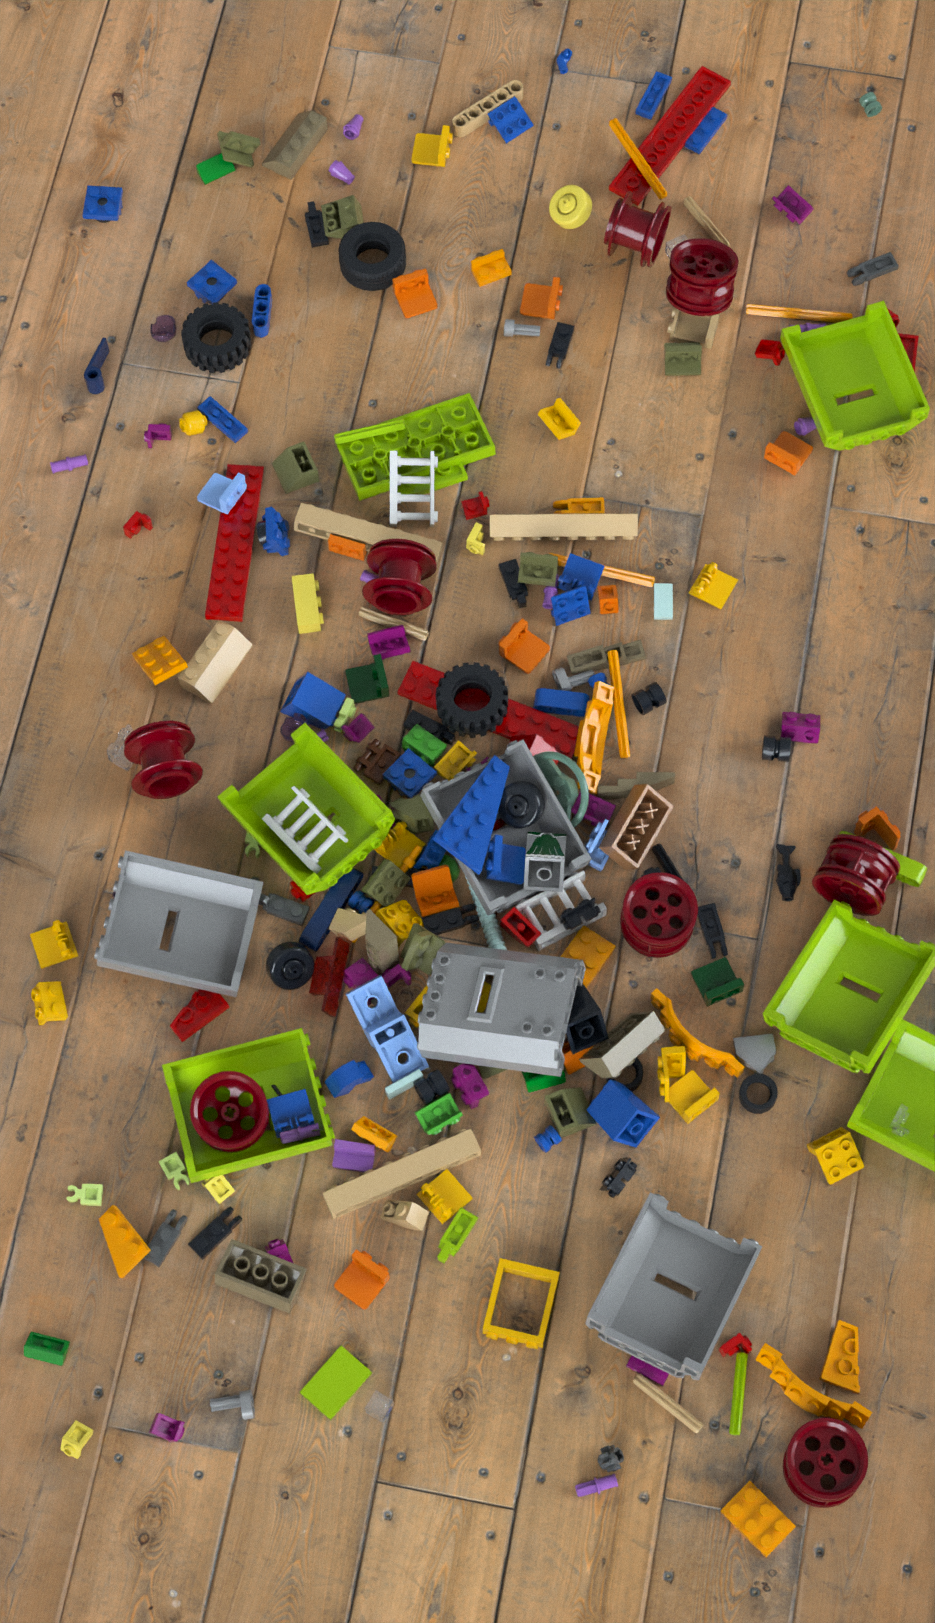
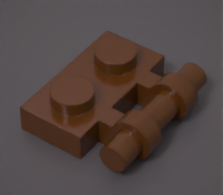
M374 739L372 743L367 745L364 754L357 758L353 769L359 772L362 768H366L363 775L380 785L384 780L383 773L401 756V753L386 744L382 749H379L378 746L381 742ZM372 755H376L372 762L368 761Z

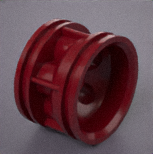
M694 238L677 244L672 249L669 268L671 274L667 279V300L676 309L695 316H712L727 310L733 301L734 281L739 264L736 253L724 243L712 239Z
M851 834L834 836L827 848V854L821 866L818 867L812 879L814 889L831 904L834 900L846 902L851 906L854 914L862 916H875L879 914L886 901L885 891L888 885L895 882L900 871L898 860L882 846L863 837Z
M651 873L639 878L629 887L623 901L620 927L624 939L632 949L644 956L663 958L674 955L686 946L692 936L698 915L696 896L685 881L672 874ZM658 893L659 898L651 901L645 895ZM673 897L680 905L677 907L671 906L668 903V898ZM642 908L646 910L647 916L643 919H637L634 917L633 912L636 909ZM657 910H661L662 915H658ZM673 917L680 919L682 927L679 929L672 928L669 920ZM653 924L661 928V934L657 937L651 936L647 930Z
M223 1071L209 1076L197 1087L190 1104V1116L196 1132L208 1146L221 1152L235 1153L252 1147L261 1139L268 1126L269 1107L263 1090L255 1080L240 1072ZM220 1088H227L230 1091V1097L225 1102L216 1099V1092ZM243 1093H249L253 1097V1102L248 1107H243L239 1104V1097ZM208 1108H214L218 1113L216 1120L208 1122L203 1118V1113ZM231 1108L232 1111L236 1110V1112L233 1113V1118L225 1116V1114L228 1113L227 1109ZM249 1116L255 1120L252 1129L244 1130L241 1128L240 1122L244 1117ZM229 1126L232 1128L233 1134L229 1139L219 1137L218 1132L221 1127Z
M833 1418L814 1419L802 1425L793 1435L783 1457V1475L791 1492L802 1502L818 1508L835 1507L851 1498L864 1480L868 1469L867 1448L859 1433L847 1423ZM810 1438L816 1439L820 1444V1448L817 1451H809L805 1446V1441ZM832 1438L839 1439L844 1443V1449L840 1451L834 1450L830 1446V1440ZM824 1457H828L831 1462L827 1466L823 1465L824 1461H821ZM846 1460L852 1464V1474L847 1475L841 1472L839 1468L841 1461ZM807 1461L813 1464L814 1472L811 1475L805 1476L799 1471V1465L802 1462ZM825 1475H829L834 1479L835 1486L831 1490L824 1489L820 1484V1479Z

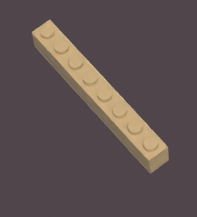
M301 503L294 521V531L326 540L332 534L365 544L366 551L368 552L373 544L379 541L407 539L421 543L431 549L436 556V564H438L442 551V542L435 539L424 538L418 534L403 532L400 529H392L382 524L368 522L365 519L353 518L347 514H339L311 504Z
M637 513L490 514V537H494L495 541H503L505 537H512V540H523V537H530V540H541V537H549V540H560V537H567V540H578V536H586V540H597V536H604V540H615V536H623L624 540H632L634 536H638Z
M462 1129L457 1131L455 1136L450 1138L443 1137L432 1146H422L416 1153H406L395 1162H385L379 1169H369L363 1173V1176L348 1178L344 1181V1184L339 1186L332 1185L326 1189V1192H323V1196L334 1220L442 1173L446 1169L449 1170L481 1156V1149L472 1129Z

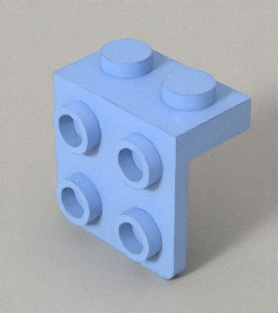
M238 472L235 478L231 480L218 473H214L198 494L197 500L228 514L246 490L245 475Z
M607 819L602 823L598 822L589 836V841L584 845L591 857L588 865L600 872L609 858L607 854L598 848L607 833L605 830L609 822Z

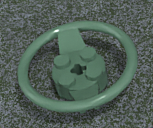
M549 751L534 755L536 763L569 820L571 819V808L574 806L573 803L576 797H578V786L573 778H569L565 773H561L552 759L566 764L576 775L581 789V802L577 814L570 821L575 828L583 819L589 801L588 785L582 770L572 759L561 753Z

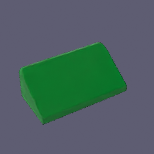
M222 153L196 165L197 173L205 185L236 171L232 162L223 159Z
M562 1070L561 1077L522 1071L529 1093L566 1082L564 1070Z
M31 1331L24 1345V1356L62 1366L70 1341Z

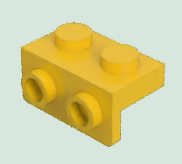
M557 398L554 405L540 409L538 416L558 440L575 435L581 424L561 398Z
M458 740L433 769L442 778L450 781L454 779L456 774L462 772L466 766L469 768L476 761L474 757L477 752L475 750L471 752Z
M61 981L39 982L31 992L38 1024L44 1025L47 1021L66 1020L68 1015Z

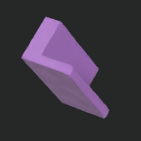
M335 1139L333 1168L357 1172L373 1169L376 1153L375 1145Z

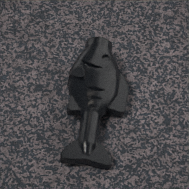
M777 844L776 849L782 854L783 865H777L778 874L776 882L782 895V900L788 902L794 900V894L801 881L800 869H793L790 865V854H792L796 847Z

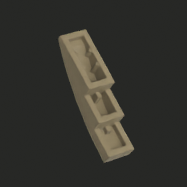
M641 639L624 645L622 642L607 647L600 645L568 655L567 659L571 672L574 674L589 670L608 669L607 653L610 650H617L619 666L647 659Z
M637 772L636 779H618L617 786H598V797L604 800L627 798L633 786L638 784H648L657 791L674 784L675 772Z

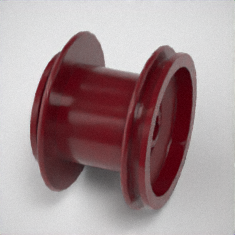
M629 191L624 199L619 198L615 203L606 228L604 244L608 245V256L614 254L618 245L641 252L640 266L644 267L647 263V267L651 268L662 247L672 207L668 205L665 208V202H661L656 212L653 213L631 206L633 193Z
M386 539L373 544L366 560L369 568L378 574V578L370 580L363 586V597L378 610L393 615H410L428 608L433 601L431 592L421 584V580L431 577L436 572V556L433 551L421 543L407 539Z
M178 721L153 722L137 728L126 737L124 741V756L130 762L142 766V770L134 776L131 782L134 792L152 799H169L186 793L199 782L203 775L202 767L196 762L185 759V754L195 744V736L187 724Z

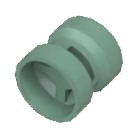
M873 92L866 93L859 100L860 105L865 108L864 112L868 117H873L882 110L880 102L876 101L877 97Z

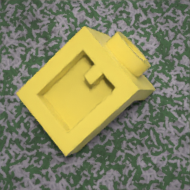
M476 522L467 538L466 548L474 554L483 555L485 552V544L481 543L484 537L482 524Z
M223 1175L205 1179L201 1183L218 1204L235 1192Z
M75 1420L62 1438L61 1450L66 1455L78 1459L81 1456L82 1448L93 1435V1429Z

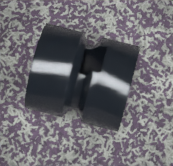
M653 682L646 686L645 690L640 689L631 695L636 709L643 716L651 712L653 707L658 708L667 703L665 694L657 682Z
M764 735L762 760L773 761L774 758H777L778 761L789 762L791 738L780 737L776 739L775 736Z
M438 1069L430 1072L426 1079L422 1077L413 1082L417 1094L425 1105L434 1101L436 1095L441 1097L450 1092L445 1078Z

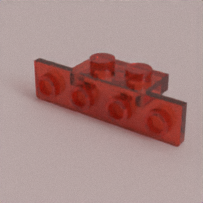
M340 937L335 939L332 956H316L309 993L313 996L324 995L321 1011L330 1017L336 1016L344 970L346 969L345 966L349 954V943Z

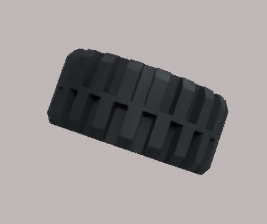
M213 302L211 305H208V303L203 304V307L194 309L193 314L189 313L187 320L183 322L181 336L186 357L195 367L199 366L200 370H209V373H215V371L223 373L227 369H235V365L239 366L242 364L243 359H246L249 355L248 351L251 349L249 324L241 311L238 312L236 307H229V304L226 303L221 305L218 302ZM213 330H224L232 334V337L226 343L217 346L207 345L201 341L205 334Z
M466 662L461 667L458 665L452 667L453 671L448 670L445 672L444 678H440L436 688V708L438 717L442 719V724L445 727L449 726V731L452 733L459 732V736L465 737L466 734L470 735V738H476L478 734L481 737L487 735V731L492 733L496 730V725L500 726L502 724L503 718L507 714L508 689L505 686V680L503 677H499V672L495 669L491 671L490 666L486 664L480 666L479 662H474V665H469ZM479 689L489 696L490 701L484 708L478 711H466L459 708L455 704L454 699L463 690Z

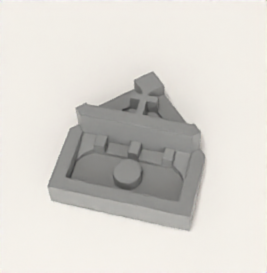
M773 1034L733 1038L736 1058L739 1059L743 1066L754 1070V1074H762L767 1065L774 1061L776 1047Z

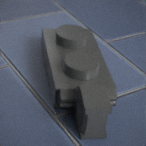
M271 893L268 896L261 894L259 905L263 906L262 909L267 914L303 926L310 910L309 906Z

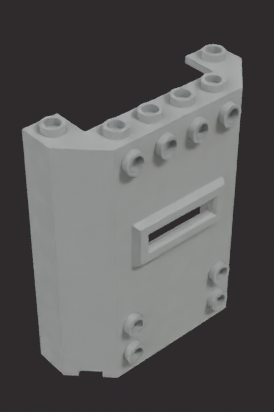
M515 740L509 743L503 755H495L510 766L505 787L517 781H527L534 784L544 797L545 808L542 817L535 824L522 829L505 825L493 831L491 839L495 834L502 835L503 844L524 847L526 849L528 832L566 834L564 880H566L574 871L587 866L591 861V857L524 740L519 742ZM492 757L484 764L478 763L466 773L464 771L459 772L450 781L446 779L436 783L430 782L423 786L420 796L439 829ZM498 813L495 821L501 819ZM488 852L486 853L482 872L479 875L456 858L487 915H492L495 911L498 913L517 905L521 900L528 899L542 892L539 890H524V883L520 885L486 879L487 870L485 865Z
M125 850L124 857L120 856L118 862L121 874L119 881L115 880L113 892H116L115 898L110 899L108 910H111L110 917L105 918L103 928H106V933L101 935L100 948L97 947L94 959H97V966L237 997L263 882ZM173 911L177 912L169 948L168 951L159 948L168 912Z
M445 943L437 951L436 958L432 960L433 971L427 980L428 990L427 994L423 995L422 1012H419L418 1015L419 1039L417 1049L420 1051L422 1058L561 1077L565 1061L562 1048L577 986H582L586 970L583 960ZM486 974L494 975L485 1013H478L477 1009Z
M650 1192L587 1316L585 1324L590 1329L595 1328L599 1332L598 1337L602 1341L677 1378H684L685 1375H690L693 1380H699L754 1267L762 1246L757 1241L744 1237L740 1245L732 1238H725L719 1235L714 1229L704 1228L695 1220H688L676 1211L667 1210L669 1201L660 1194ZM657 1273L697 1292L694 1300L654 1281Z

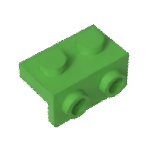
M418 724L411 729L402 742L404 752L409 748L432 768L434 767L435 760L447 747L445 743Z
M449 1092L414 1112L424 1132L428 1135L432 1134V1136L440 1133L443 1130L442 1127L448 1124L450 1126L460 1121L459 1118L463 1116Z

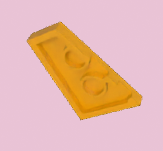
M112 1205L99 1218V1222L119 1278H124L151 1250L118 1207Z
M841 1320L836 1322L819 1380L859 1394V1340L857 1326Z

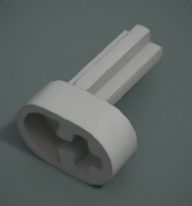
M505 319L504 337H513V335L540 336V326L514 324L515 320Z
M562 667L552 671L558 690L571 691L573 687L588 683V679L595 675L594 671L589 670L567 677Z
M251 1390L240 1391V1395L210 1399L212 1412L241 1407L243 1420L255 1418L254 1400Z

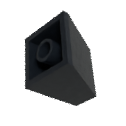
M583 983L582 986L576 987L566 1030L572 1054L609 1039L601 1009Z

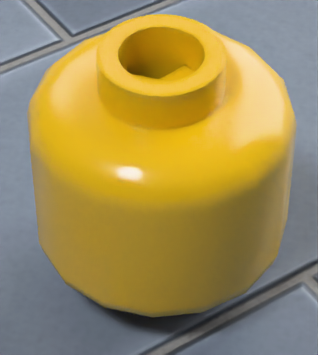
M198 410L183 413L179 419L180 429L188 436L203 433L205 426H207V418Z

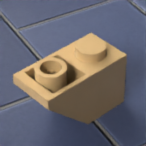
M338 908L329 926V930L337 937L354 941L366 934L367 913L362 912V914H358L350 908H346V910Z
M387 1199L380 1218L407 1229L422 1231L429 1211L414 1202Z

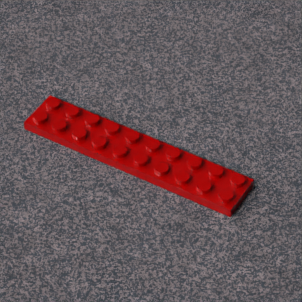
M701 66L639 146L638 150L658 179L685 146V142L712 107L718 103L731 86L730 80ZM632 158L629 159L609 185V191L622 198L625 197L627 192L632 191V203L637 206L652 189Z
M227 465L226 477L233 480L239 472L245 475L247 487L228 514L220 512L205 610L206 620L243 622L264 466Z
M412 661L397 694L437 710L436 688L440 678H444V673ZM479 689L463 690L454 699L455 704L466 711H478L484 708L490 701L489 696ZM508 698L506 717L503 718L500 726L496 725V730L492 733L507 739L521 734H538L543 737L547 744L554 746L558 753L573 759L579 726Z

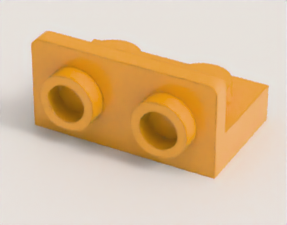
M503 249L494 250L490 254L476 257L471 261V272L479 287L512 275V270L505 259Z
M365 1116L356 1121L351 1129L359 1137L364 1138L387 1153L391 1151L397 1138L396 1134Z

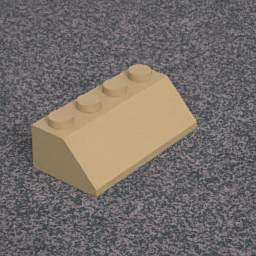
M218 620L187 664L188 668L184 669L178 677L180 687L213 704L253 645L235 627L222 620Z

